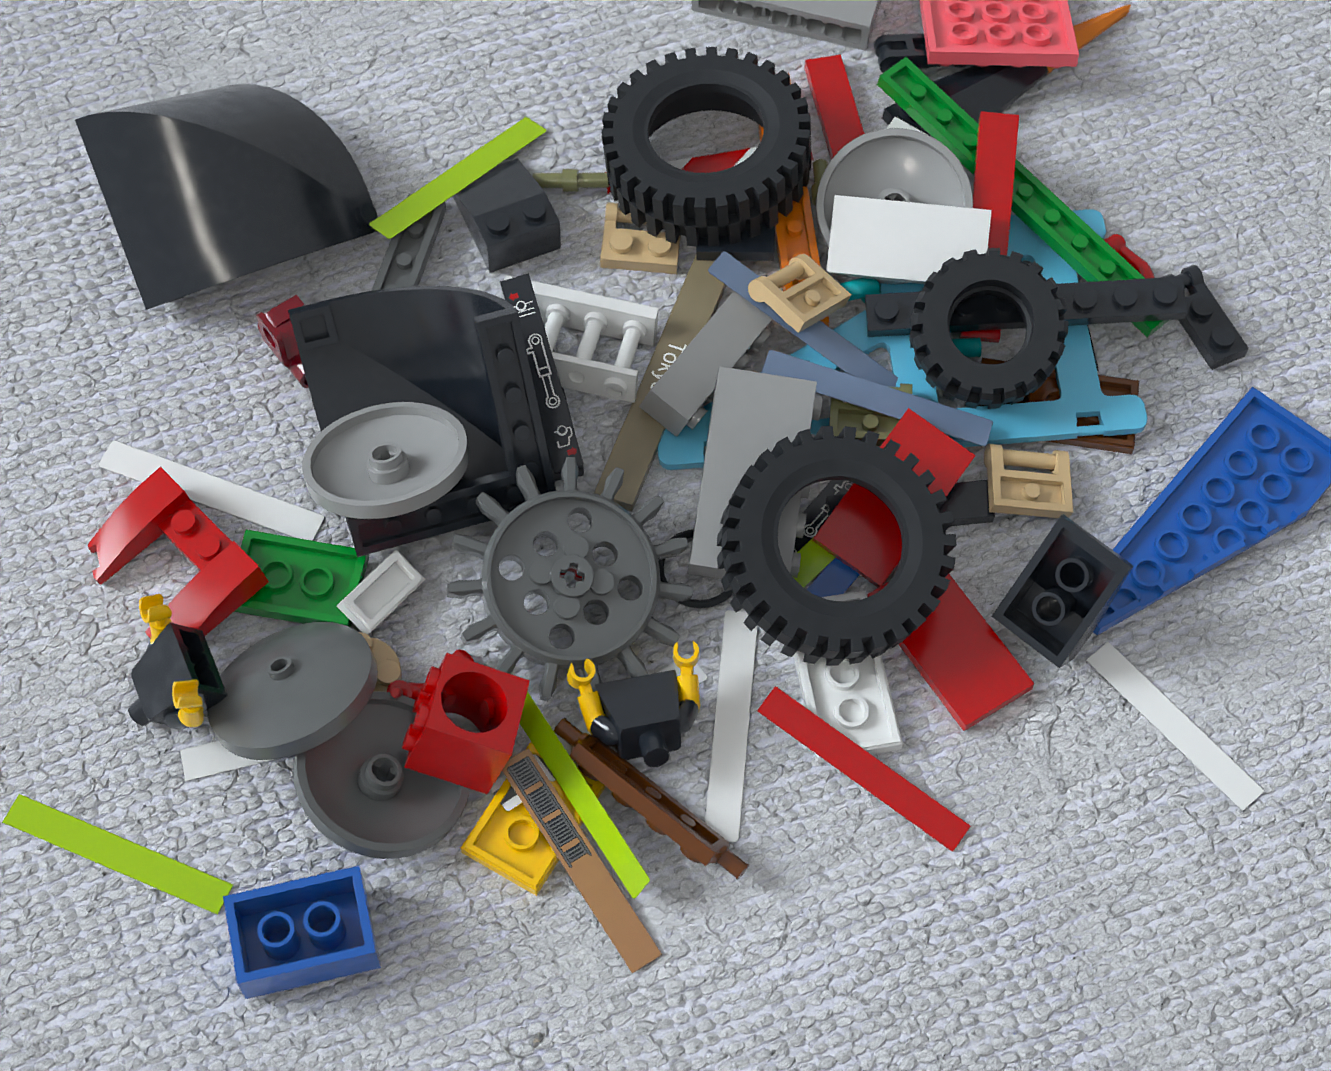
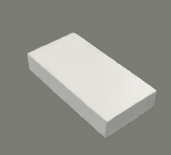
M395 550L352 590L337 607L362 633L369 635L424 582L425 578Z

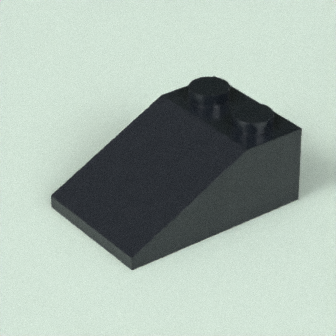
M518 158L498 164L453 196L489 273L561 249L560 221L545 191Z
M1063 514L991 617L1058 668H1061L1076 657L1094 632L1134 565Z

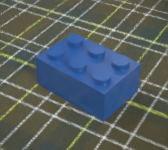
M360 866L223 896L236 981L245 999L381 968L366 886Z

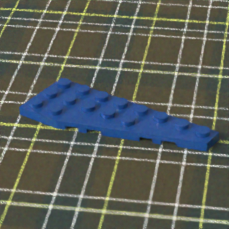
M1251 387L1112 549L1134 566L1093 633L1096 635L1103 633L1305 517L1331 486V439L1254 387Z

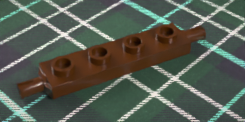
M563 718L556 725L554 733L572 746L569 756L579 764L578 768L581 773L592 780L600 781L612 791V796L618 803L635 809L645 817L647 825L656 833L667 835L676 842L684 856L693 862L702 863L704 866L710 863H718L737 880L745 873L749 864L729 850L730 843L627 760L620 758L618 753L591 734L581 732L566 718Z

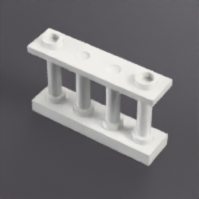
M506 275L504 280L511 279L514 277ZM531 281L542 321L546 323L544 328L561 386L614 400L635 403L638 370L630 369L638 343L654 345L657 335L659 308ZM561 327L584 331L576 357L553 352ZM600 335L623 340L615 365L591 360Z

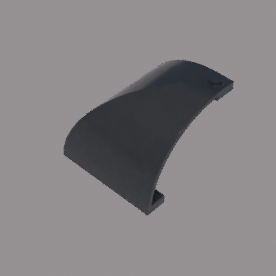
M256 84L227 85L90 114L75 119L146 310L247 274L378 232L369 225V223L378 218L377 211L364 179L345 145L329 125L314 111L297 99L276 89Z
M410 286L356 293L288 310L320 431L338 419L360 409L386 403L415 402L432 405L449 412L459 420L466 432L470 450L469 464L459 482L441 498L415 511L380 519L345 517L357 557L492 521L482 514L475 504L477 497L482 492L493 497L503 509L510 513L516 507L526 502L516 481L517 468L526 465L534 476L536 486L541 494L556 491L519 314L513 305L506 300L487 292L469 288Z

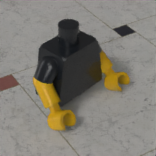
M162 594L142 597L139 600V611L143 621L149 623L152 637L145 654L132 669L131 678L139 698L129 706V715L134 722L141 726L154 722L167 725L172 729L199 727L204 721L203 712L227 696L203 630L172 623V611L168 605L163 604Z
M693 641L694 654L688 659L679 656L678 642L674 645L673 660L676 666L680 668L681 676H677L675 670L610 681L595 684V692H593L591 687L596 671L593 662L585 659L584 668L588 676L584 678L578 677L575 674L573 664L571 663L567 673V681L573 688L580 691L581 696L577 697L587 731L607 746H613L622 759L629 760L643 757L645 764L649 767H660L667 763L670 757L669 752L677 751L682 747L681 734L690 731L700 711L698 675H694L693 670L699 659L697 643Z

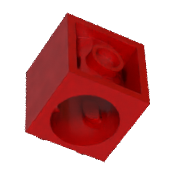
M446 652L439 668L430 667L424 687H420L412 709V712L416 713L414 723H410L402 744V749L409 751L404 767L488 794L512 756L530 680ZM445 713L458 714L467 718L478 728L480 733L466 731L458 727Z

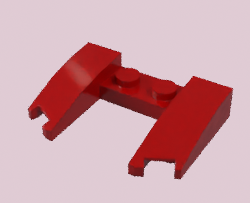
M161 466L115 509L88 543L90 552H97L99 567L92 571L93 577L102 585L164 534L200 571L168 604L172 611L171 622L203 630L205 636L269 582L260 567L235 541L232 542L198 508L186 492ZM149 626L145 633L151 639L152 635Z

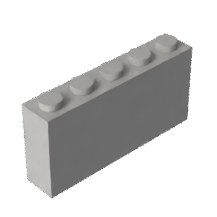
M692 0L691 11L866 51L881 0Z
M719 366L687 574L716 579L724 577L726 574L725 568L718 569L717 556L722 550V546H717V535L723 524H720V521L729 503L728 501L750 465L755 464L758 457L765 450L769 449L772 452L776 443L787 436L790 442H792L798 432L811 429L812 420H819L822 396L815 395L816 381ZM811 485L799 491L789 500L781 514L778 526L780 554L793 578L798 576L801 553L794 552L796 537L803 538L806 523V514L799 513L801 498L808 499Z

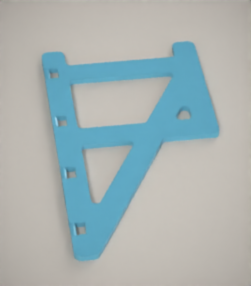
M1093 209L1073 210L1077 216L1104 240L1106 228L1103 216L1099 211ZM1011 215L1007 256H1010L1011 252L1014 251L1023 255L1021 261L1026 260L1031 263L1035 261L1044 268L1041 275L1046 280L1052 277L1056 284L1078 283L1076 271L1016 215ZM880 283L881 294L920 292L925 284ZM866 310L832 329L865 354H869L877 348L886 349L889 352L892 373L898 377L896 387H900V383L912 384V395L938 403L936 387L932 388L925 380L927 375L923 369L918 370L914 361L915 353L914 349L910 347V335L867 337ZM1087 325L1068 326V335L1064 341L1066 346L1054 368L1060 399L1055 401L1016 403L1013 405L1003 404L1000 408L988 409V406H978L976 409L970 407L955 408L992 420L993 424L987 444L998 445L1076 439L1077 436L1141 433L1147 424L1145 404L1140 397L1136 395L1106 396L1102 393ZM809 345L790 355L837 371L842 370ZM713 401L703 406L707 413L693 430L686 425L676 437L669 430L665 429L658 445V460L664 469L703 468L705 458L704 447L707 444ZM1098 416L1100 425L1077 426V418ZM823 418L818 421L812 420L811 434L816 435L822 426H829L830 418ZM947 435L963 447L981 446Z

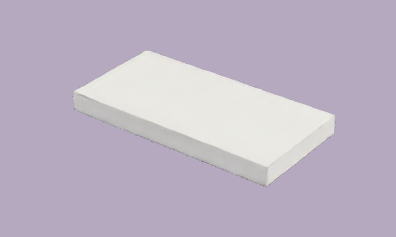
M835 195L826 272L829 275L925 284L933 271L938 272L942 264L950 258L954 257L958 260L962 258L964 252L976 249L978 254L986 253L992 210Z
M859 591L822 598L832 601L849 602L867 598L866 591ZM800 651L793 655L804 706L870 754L902 749L903 741L882 655L873 659L869 655L862 662L849 664V659H844L838 666H826V658L822 657L815 664L803 662L805 653ZM815 753L817 763L827 762Z

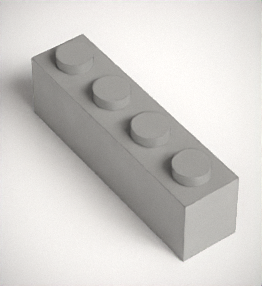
M733 291L651 388L639 407L676 437L686 425L693 430L707 413V410L702 407L708 398L713 401L719 366L742 370L751 359L746 354L750 347L753 346L759 350L771 335L772 331L767 326L772 321V318Z

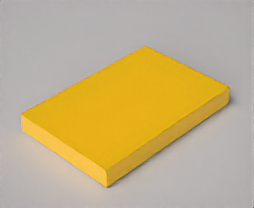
M530 742L526 749L529 748L533 755L535 754L542 758L533 743ZM581 773L598 799L604 791L605 785ZM506 778L461 846V853L537 896L559 859L523 803L510 811H506L500 804L512 787ZM557 780L554 782L550 781L579 827H581L583 824L582 819Z

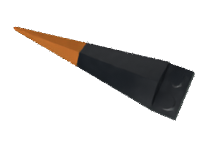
M1131 4L1074 25L1078 50L1128 15ZM974 65L933 82L979 124L981 111L1002 113L1055 68L1049 66L1013 67L1006 65L979 67ZM897 103L884 109L882 119L888 126L894 117H897L931 136Z

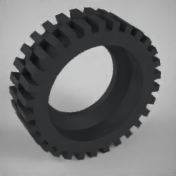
M706 47V55L703 56L696 55V48L685 49L686 58L677 59L675 52L666 54L665 64L662 66L655 59L646 63V75L638 69L630 74L631 86L622 82L617 88L618 98L611 96L607 104L608 113L604 112L603 129H601L608 185H610L614 201L618 200L619 209L624 215L631 213L633 224L640 228L646 222L647 233L655 237L663 229L665 230L666 241L675 244L680 235L686 236L687 246L694 247L698 246L699 237H708V246L710 247L719 246L720 236L728 235L730 244L741 242L740 232L747 230L751 238L761 234L760 223L764 222L771 229L778 224V212L787 217L793 211V201L799 203L803 197V186L807 187L810 179L811 118L810 113H808L806 98H801V89L796 82L790 85L789 74L781 70L775 75V64L767 59L761 66H758V56L747 52L743 60L738 59V49L727 48L726 55L719 56L717 55V47ZM701 111H724L738 114L764 128L759 146L746 160L726 170L711 173L689 172L668 164L654 151L649 137L669 121L686 114Z
M822 426L815 437H812L810 429L803 430L797 433L792 442H790L787 436L776 443L772 452L769 449L765 450L758 457L755 464L750 465L729 499V503L720 521V524H723L717 535V546H722V550L717 556L718 569L725 568L726 571L721 583L725 592L732 589L735 594L730 602L736 613L741 609L746 611L748 617L743 623L750 631L757 625L762 628L766 633L760 640L768 646H771L777 640L784 644L780 653L792 657L797 651L805 653L803 662L815 664L821 657L826 658V666H838L844 659H849V664L860 663L869 655L873 659L884 654L890 647L894 648L925 622L926 618L937 608L941 602L938 598L947 591L951 581L945 577L955 566L956 557H950L948 554L957 546L956 534H946V530L954 523L952 511L944 513L939 511V508L947 500L942 489L932 494L928 490L935 477L929 469L918 476L912 469L920 460L912 453L904 461L900 460L895 454L901 445L891 439L883 449L876 446L880 435L878 433L868 430L862 440L855 439L856 427L844 426L838 436H834L833 426ZM826 480L849 481L872 492L890 509L900 528L902 553L895 575L882 590L870 597L857 601H832L809 592L789 573L782 560L778 546V526L786 504L805 487Z

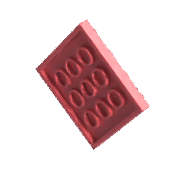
M919 0L928 64H938L941 66L976 65L979 67L989 65L1013 67L1049 66L1051 68L1077 67L1079 51L1068 0Z

